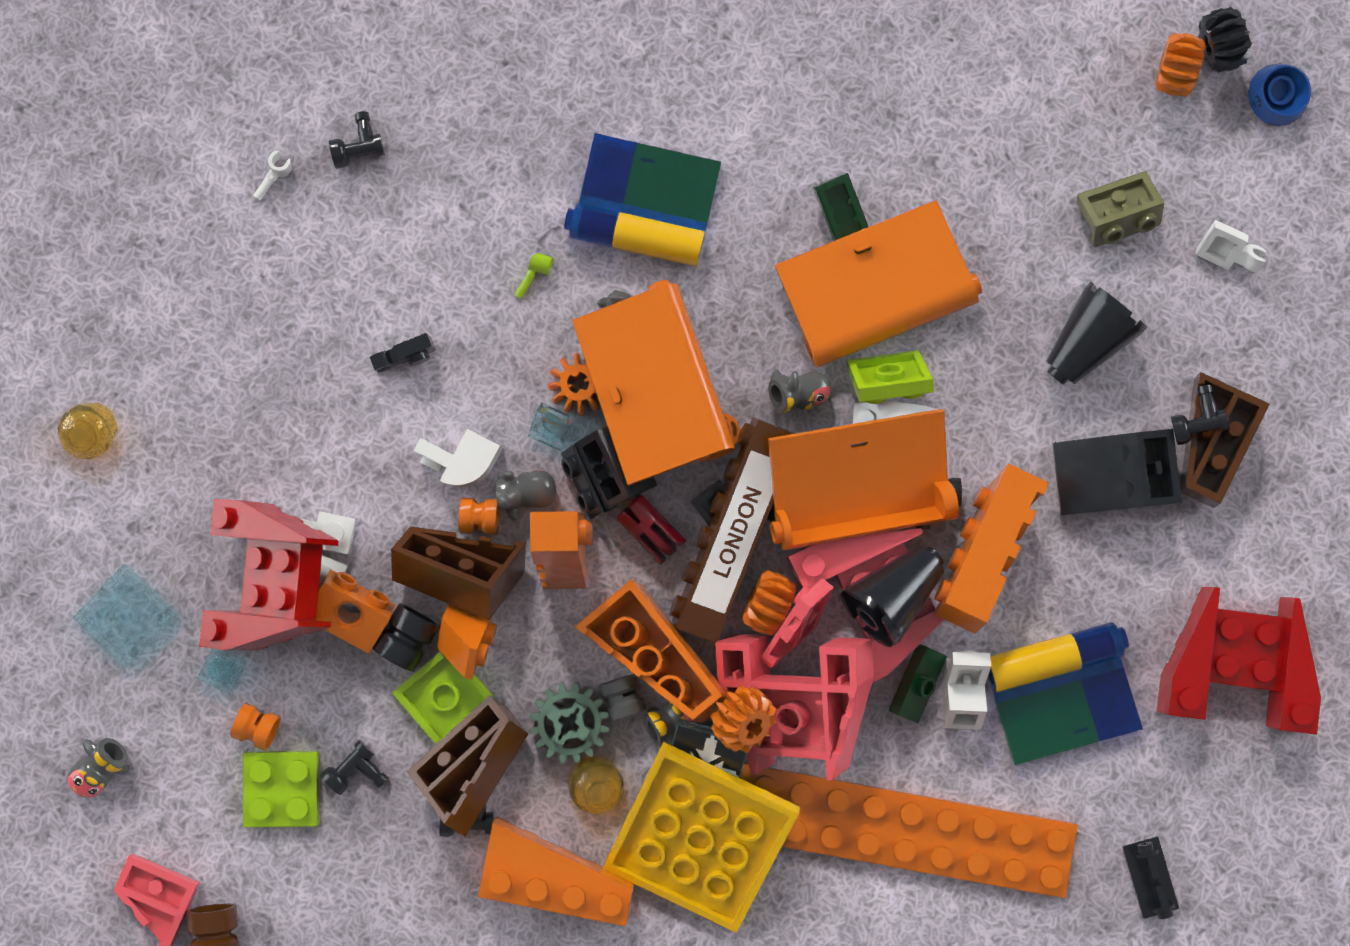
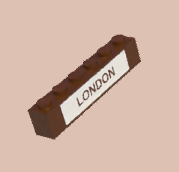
M752 417L750 424L744 423L737 441L738 444H741L736 458H730L724 472V478L728 479L723 493H716L710 508V512L714 515L709 528L704 526L699 534L697 547L700 548L696 561H690L686 567L683 581L687 583L682 596L676 595L671 605L669 615L673 617L672 622L676 629L714 643L719 640L774 502L768 438L795 433Z

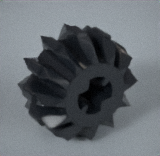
M1229 7L1211 11V14L1203 16L1198 26L1200 31L1198 37L1205 42L1204 59L1208 61L1209 67L1219 73L1223 71L1228 72L1246 64L1247 60L1251 57L1250 47L1252 42L1249 38L1250 31L1247 30L1246 20L1242 18L1241 13L1237 9Z

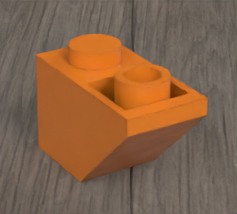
M448 604L442 617L437 648L464 678L472 680L477 666L484 667L489 645L492 646L494 642L497 624L491 623L492 618L487 620Z

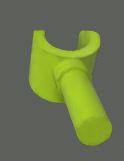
M541 253L534 254L530 259L527 275L514 295L522 299L537 273L548 276L554 261L553 257Z

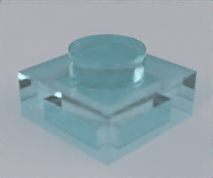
M541 402L535 412L527 437L561 451L567 440L574 417Z
M211 649L197 679L229 695L233 694L249 661L228 650Z

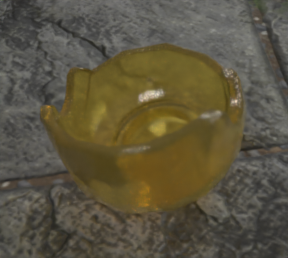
M83 402L63 414L57 432L65 451L77 459H94L106 453L112 447L114 435L119 428L111 409L100 402Z
M593 755L592 757H583L579 763H575L569 770L567 785L569 795L574 804L585 813L602 815L614 810L623 799L625 783L621 772L612 760L605 756Z

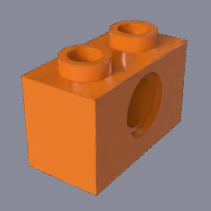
M330 569L319 587L316 620L331 622V627L324 629L325 631L369 654L390 620L395 604L390 602V599L384 593L377 590L370 591L357 584V581L351 575L344 572L337 573ZM347 603L353 604L358 607L360 612H348L343 605Z

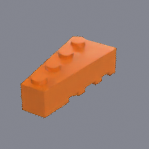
M1008 463L987 488L981 486L972 506L977 508L973 518L969 517L966 520L960 533V537L965 539L961 549L956 548L948 562L947 568L952 570L948 581L944 579L935 594L934 599L939 601L935 615L974 634L988 622L1007 579L1001 572H1007L1016 559L1021 546L1016 544L1015 540H1020L1027 527L1031 525L1037 511L1030 509V507L1040 496L1045 494L1049 482Z
M578 511L530 512V552L534 564H536L542 588L586 589V545H593V524L587 521L586 516Z
M632 579L575 626L581 633L597 643L599 647L625 665L632 673L644 680L655 691L694 721L704 723L710 718L712 713L719 709L716 702H723L726 699L727 692L675 628L643 585Z
M497 816L492 824L478 897L626 926L634 884L602 869L603 866L593 861L582 858L570 850L557 846Z

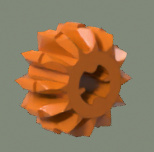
M1173 33L1169 36L1156 74L1155 85L1157 90L1176 97L1177 95L1187 97L1192 92L1205 55L1206 45L1203 39L1188 33Z
M575 353L573 356L574 365L572 366L569 365L565 358L560 359V363L565 369L564 372L551 369L550 374L554 378L559 379L560 382L549 383L548 389L550 391H561L552 398L554 404H560L567 398L563 408L565 413L569 414L575 403L577 404L578 415L584 416L585 403H589L594 412L599 409L597 403L593 400L595 396L597 398L598 396L586 362L584 365H581V356L579 353ZM581 376L586 377L584 381L586 385H589L587 390L580 389L577 393H573L572 390L574 388L570 381L572 379L579 380Z
M769 570L763 572L758 577L750 595L747 597L748 600L742 614L744 624L761 634L765 633L770 636L775 634L780 629L791 609L795 598L796 584L778 572L774 573Z
M741 685L736 689L735 693L727 691L726 699L723 702H716L719 709L710 716L713 720L711 729L714 735L723 745L734 752L742 750L748 753L753 745L760 747L761 740L765 736H771L769 728L777 723L773 717L776 708L766 698V695L759 689L754 687L745 688Z

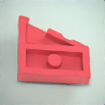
M822 578L812 588L808 585L805 586L793 601L795 606L761 656V660L771 669L816 629L834 589L826 580Z
M131 854L125 862L113 891L124 904L129 905L133 909L134 916L142 926H148L160 941L159 946H173L200 882L136 854Z

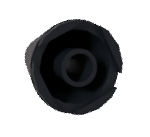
M1089 282L1082 291L1046 360L1051 365L1047 372L1062 385L1068 380L1076 384L1143 334L1147 326L1141 320L1136 324L1137 321L1130 317L1132 312L1105 290L1100 287L1097 289L1093 282Z
M917 546L846 586L840 594L842 603L853 619L859 615L867 624L863 630L869 636L886 647H892L900 642L944 574L942 566L944 560L932 547Z

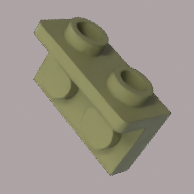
M1146 171L1077 195V204L1092 230L1090 241L1093 247L1114 244L1124 237L1139 232L1151 231L1156 226H1159L1162 221L1164 201Z

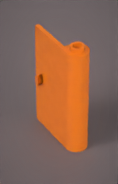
M937 200L775 265L777 274L802 329L803 341L815 368L979 302L978 295L982 294L980 281L975 273L970 275ZM871 248L870 250H867V251L862 252V253H860V254H856V253H858V252H861V251H864V250H866V249Z
M669 280L657 281L651 284L646 292L572 320L628 486L697 460L701 462L715 460L736 450L678 284L670 283Z
M943 409L768 438L775 522L770 523V530L774 544H780L782 550L934 524L958 518L959 504L957 494L953 485L948 481L945 412Z

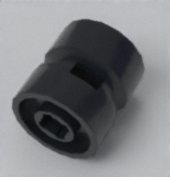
M399 603L388 621L391 629L382 631L372 649L395 665L414 672L424 655L421 650L422 645H430L440 626L413 608Z

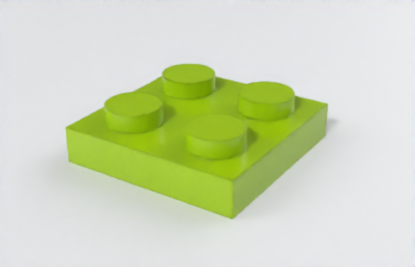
M919 350L847 360L848 374L860 403L879 404L890 398L916 399L923 396V394L934 393L933 377Z
M441 652L436 654L392 692L435 744L443 739L489 695L498 700L476 673H474L472 680L464 678Z
M249 751L243 753V827H303L319 825V751Z

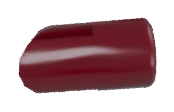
M639 495L617 516V521L660 565L666 561V557L660 550L669 556H672L677 550L672 541L656 524L677 545L682 546L687 541L643 495Z

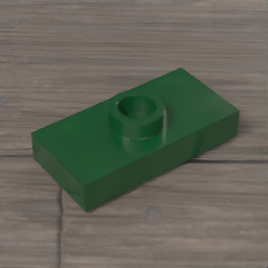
M843 173L812 187L833 241L869 227L848 173Z
M919 644L914 649L888 711L919 724L928 700L935 691L937 679L947 656Z

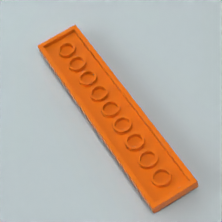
M748 763L742 764L739 778L800 807L799 815L782 847L1066 898L1078 826L1076 823L833 779L829 781L825 777L770 767L757 775H753Z

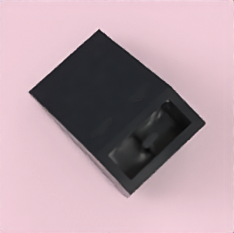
M1173 429L1052 443L1060 515L1182 503Z

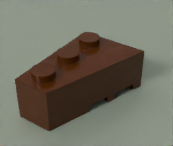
M1200 372L1195 377L1193 383L1189 420L1203 417L1197 388L1203 385H1212V396L1216 402L1217 410L1225 408L1230 430L1222 432L1221 428L1191 435V440L1185 444L1180 489L1182 494L1215 508L1221 504L1270 403Z
M410 526L391 549L392 581L490 620L523 576L525 571L526 542L514 541V546L491 543V537L480 536L479 541L457 538V533Z
M489 695L414 764L407 773L442 822L466 837L527 738L528 733L507 707Z

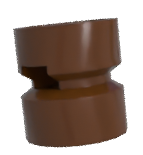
M236 904L203 905L187 910L188 933L196 937L191 941L190 946H239L237 935L231 933L238 926Z

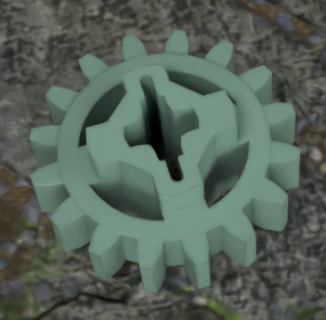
M562 682L559 684V693L555 694L552 689L548 688L545 691L548 700L537 699L535 701V704L541 710L540 712L530 714L532 720L538 721V725L530 729V734H540L541 738L535 745L537 748L545 744L549 747L546 757L550 758L557 752L560 753V763H564L568 755H573L574 761L579 763L581 761V752H585L589 757H592L595 754L592 745L603 746L605 741L599 736V733L609 732L610 727L602 724V720L609 717V712L599 710L598 707L603 703L604 699L601 697L593 700L591 698L593 688L590 687L585 693L580 692L579 682L574 683L572 690H567L565 683ZM563 698L577 699L573 706L564 708L554 704ZM587 707L591 709L594 716V729L585 720L584 711ZM579 708L580 710L576 715L577 719L575 721L580 726L577 730L572 727L561 737L560 734L564 726V721L560 719L561 716L569 717L571 713L573 714ZM546 716L554 724L555 734L552 738L546 729ZM579 738L582 741H586L574 747L563 746L568 739Z

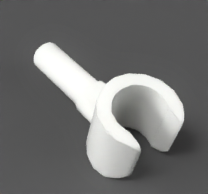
M278 150L270 154L268 163L271 169L253 195L259 200H262L278 177H285L292 170L290 158L284 166H274L281 157V153Z

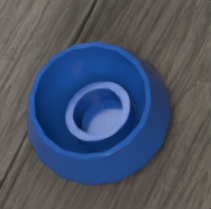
M1282 63L1270 64L1257 71L1250 81L1248 90L1249 103L1255 115L1265 123L1275 126L1289 125L1299 119L1307 109L1311 96V85L1306 74L1295 66Z

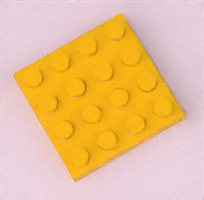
M663 742L602 869L737 933L799 815L800 807Z

